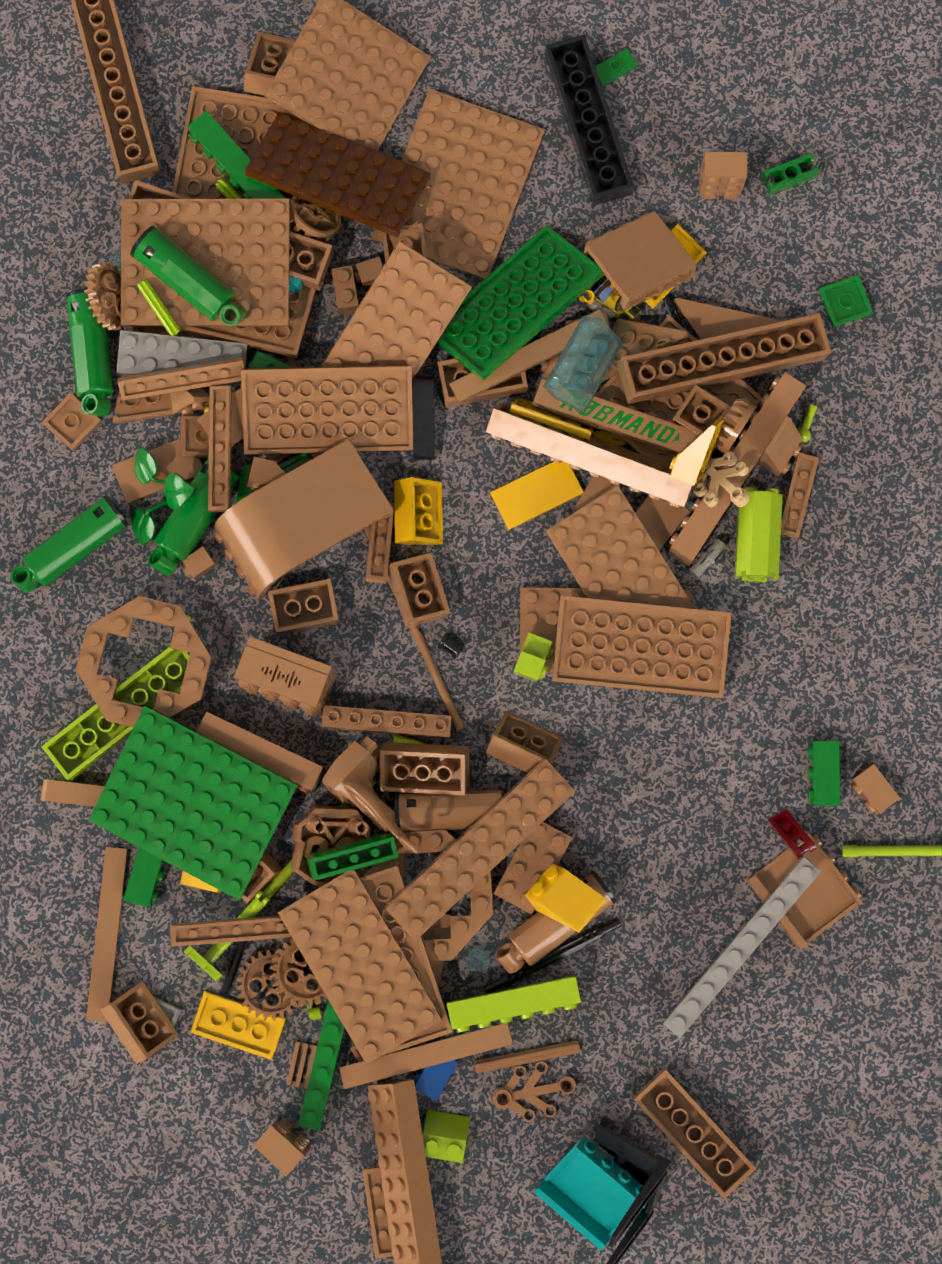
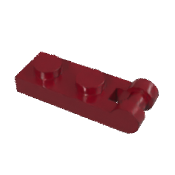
M787 809L768 820L797 860L804 857L803 854L806 852H812L817 849L812 839Z

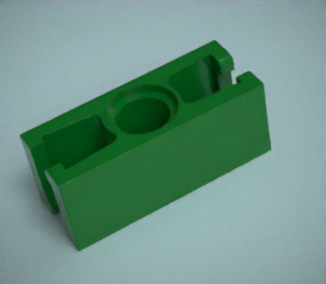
M812 153L765 170L762 174L764 184L768 183L767 180L776 176H779L781 181L774 185L772 182L768 183L767 192L769 196L817 178L820 172L818 167H814L813 170L804 173L800 169V167L806 164L809 166L814 162ZM792 172L795 177L789 178L785 173Z

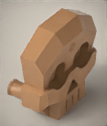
M311 805L310 811L293 825L292 840L296 844L292 856L291 869L315 886H323L343 873L314 881L310 874L306 855L370 838L371 827L362 819L356 809L349 806ZM327 826H334L331 831L327 828ZM317 844V850L312 851V846ZM367 866L355 869L359 877L367 873Z

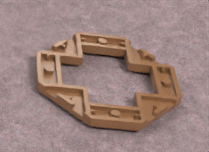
M138 596L86 628L76 666L78 674L106 721L133 728L143 707L115 701L114 696L119 680L98 674L109 634L130 638L135 618L175 627L170 648L190 653L181 691L178 694L159 689L154 706L155 710L170 718L202 700L212 661L211 655L181 606Z
M447 830L404 832L411 842L415 844L418 853L444 852L456 841ZM396 839L395 844L399 858L374 864L364 876L397 865L401 875L406 876L405 854L415 853L412 850L408 851ZM491 871L470 890L471 915L450 917L451 938L423 940L430 962L454 960L482 926L493 916Z

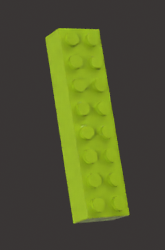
M168 647L118 686L114 700L140 707L147 705L154 709L159 689L180 694L190 654ZM95 704L41 747L63 776L72 782L129 738L133 727L106 721L99 707Z

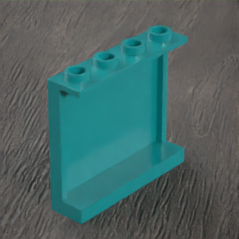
M583 1136L542 1179L534 1193L598 1249L602 1250L644 1185H641L626 1170L613 1161L610 1156L606 1155L592 1141Z

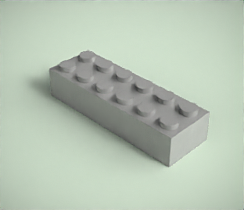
M120 330L116 373L117 375L133 376L243 357L244 363H246L247 344ZM237 381L219 385H231V387H240L242 386L241 381Z

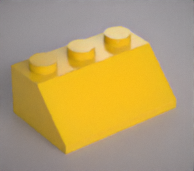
M414 477L394 481L395 543L404 545L443 544L442 482Z

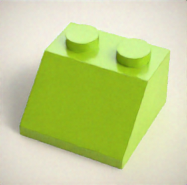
M427 1110L423 1131L425 1156L463 1163L470 1117Z

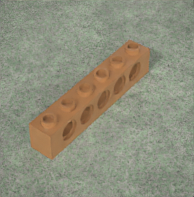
M323 705L321 727L323 729L450 739L452 716Z

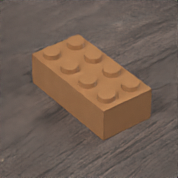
M456 358L437 362L446 408L528 393V384L524 371L468 400L458 403L449 383L472 372Z
M385 742L380 749L381 791L465 796L470 787L469 746Z
M542 822L520 843L494 895L532 914L535 908L525 894L552 863L559 864L572 837Z
M278 1118L253 1147L287 1176L305 1156L311 1146L309 1145L310 1140L304 1134L300 1133L298 1135L292 1130L294 1126L286 1118L283 1120Z

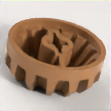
M292 195L290 198V226H294V233L299 232L305 237L323 243L334 236L341 225L340 214Z
M745 398L736 399L725 416L714 448L724 454L730 450L757 408L755 404Z

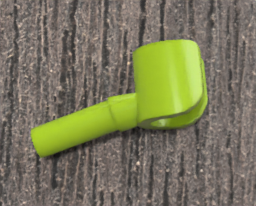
M307 1006L308 1015L312 1020L322 1019L320 1007L313 1008V1006Z

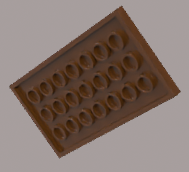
M280 111L245 169V176L397 238L401 234L431 175L430 172L334 133L328 134L325 130H320L307 122Z

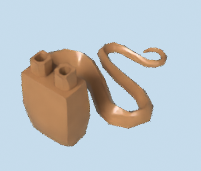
M366 737L360 744L354 741L334 761L325 774L322 783L339 802L356 809L381 831H390L408 851L412 850L417 854L418 849L415 844L411 842L395 823V812L380 800L371 785L374 776L380 769L377 764L380 760V750L377 748V744L369 737Z

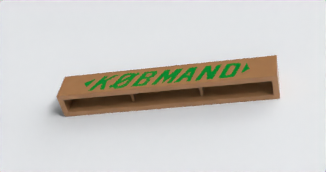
M552 378L541 379L532 406L675 456L679 452L682 453L699 437V435L686 427L678 425V422L675 420L666 419L665 421L659 419L658 415L646 412L645 414L639 412L634 406L626 405L624 407L618 405L616 400L598 398V395L593 392H580L577 387L560 385L558 381Z

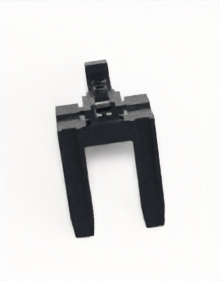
M602 1117L594 1141L599 1143L598 1146L614 1156V1161L644 1185L610 1238L608 1246L613 1248L630 1226L606 1263L618 1264L654 1214L653 1209L659 1200L671 1161L659 1154L655 1156L632 1143L633 1139L624 1134L622 1136L612 1131L615 1122Z

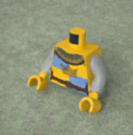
M608 278L594 292L586 290L587 299L583 296L579 297V300L586 302L593 312L599 309L601 313L606 312L607 318H619L625 312L634 320L641 312L636 305L627 310L622 308L620 305L622 296Z

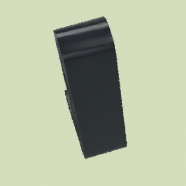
M434 377L413 378L414 460H435Z

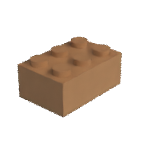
M705 151L699 170V196H704L705 199H715L716 196H724L728 200L740 197L747 178V152Z
M432 553L390 564L388 575L405 629L444 619L451 613Z
M331 579L268 591L275 632L278 636L340 623Z

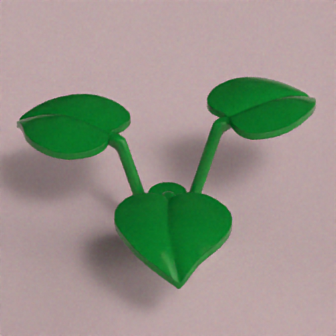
M141 447L137 451L134 462L135 475L143 484H148L150 480L165 484L164 495L166 497L165 501L148 508L146 511L138 508L132 516L134 536L140 544L146 546L153 539L156 531L155 521L149 515L150 512L166 504L172 509L180 508L189 499L195 487L187 483L177 473H170L166 480L155 478L158 472L157 462L147 449Z

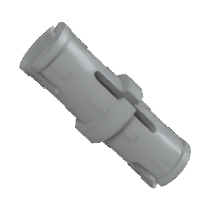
M716 538L705 552H701V557L689 568V571L696 578H699L709 565L715 563V559L726 548V545Z

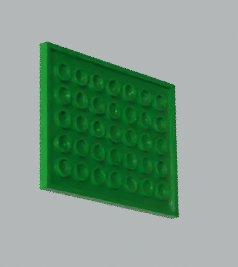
M145 705L88 821L240 901L298 784Z

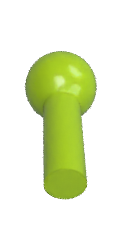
M812 404L808 407L802 426L797 428L802 437L800 443L808 442L811 437L809 428L817 410V406Z

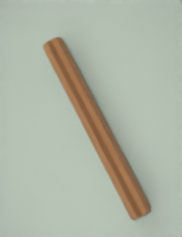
M575 1040L474 1061L476 1073H483L580 1053V1044Z

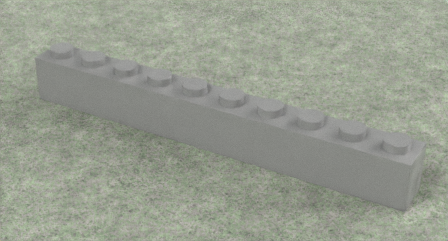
M805 857L799 860L664 1020L663 1024L679 1038L682 1037L819 875L820 869Z

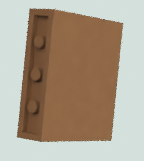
M655 211L643 214L632 222H626L620 228L609 230L603 236L590 239L586 243L584 255L587 257L591 255L622 296L620 305L624 310L693 278L697 267L696 263Z
M808 834V836L812 839L817 849L812 852L808 851L803 856L820 869L821 872L778 922L798 950L805 948L810 941L855 907L863 904L860 900L862 898L860 892L855 887H850L847 883L849 880L847 875L842 870L838 871L834 866V863H836L829 852L825 854L821 848L822 842L816 835L812 836L811 834ZM788 848L746 881L764 903L799 860L796 859Z

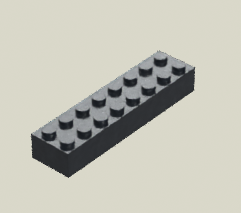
M585 34L546 45V61L592 206L632 195L634 186Z

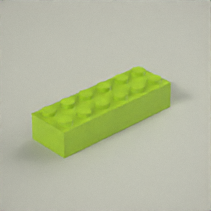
M570 976L447 1002L451 1027L452 1029H457L458 1033L468 1031L470 1026L478 1024L479 1028L491 1026V1021L500 1020V1024L513 1021L512 1017L521 1015V1019L534 1017V1012L542 1011L543 1015L556 1012L555 1008L563 1007L564 1010L577 1008V1003H581L576 976Z

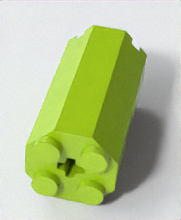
M746 487L745 490L749 493L750 500L745 506L738 507L734 579H739L742 576V581L767 582V578L772 577V582L779 579L782 495L779 494L778 489L774 488L766 489V491H757L758 489L755 487Z

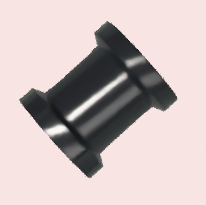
M447 632L437 648L445 650L455 660L465 644L463 642L459 643L450 637V634Z

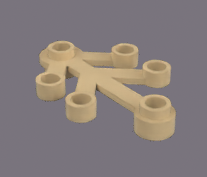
M731 451L725 453L721 458L713 459L710 456L703 477L692 489L698 497L705 495L704 502L709 507H714L718 504L719 484L730 493L731 501L737 507L745 506L750 500V495L744 488H736L726 479L738 475L745 476L749 471V467L744 462H738L733 468L718 471L715 469V467L723 465L733 466L737 462V456ZM710 475V476H711L710 489H709V493L706 494V493H707V487H706L707 476Z

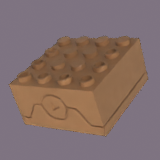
M249 636L247 646L244 649L234 675L238 685L244 691L253 695H257V692H260L265 699L272 702H277V699L283 702L284 706L296 710L297 706L301 707L304 713L316 717L317 714L322 715L323 705L327 704L334 685L333 683L337 677L332 666Z

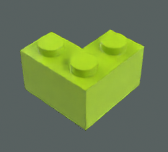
M528 633L513 674L537 682L539 678L543 680L548 667L544 663L546 658L551 659L555 649L551 646L553 641Z

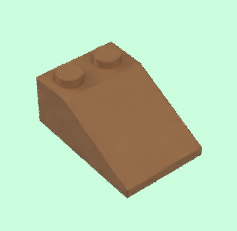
M258 32L245 71L244 91L265 95L296 40Z
M423 223L405 225L398 238L382 232L385 262L399 241L427 257Z
M786 416L757 465L777 477L781 473L786 474L791 466V463L788 462L791 456L796 457L803 447L799 445L802 437L791 418Z

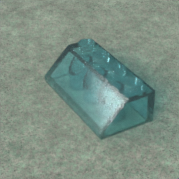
M582 316L543 387L555 399L585 413L623 342L601 318Z

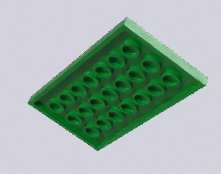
M546 225L467 294L437 343L479 379L484 381L605 274L595 262Z

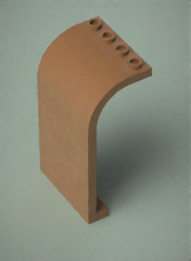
M348 439L234 504L216 521L213 534L219 544L223 543L226 548L224 552L229 561L233 560L237 568L235 570L238 576L246 580L248 584L246 587L252 597L256 596L259 601L266 596L269 587L282 576L382 518L385 520L393 513V508Z

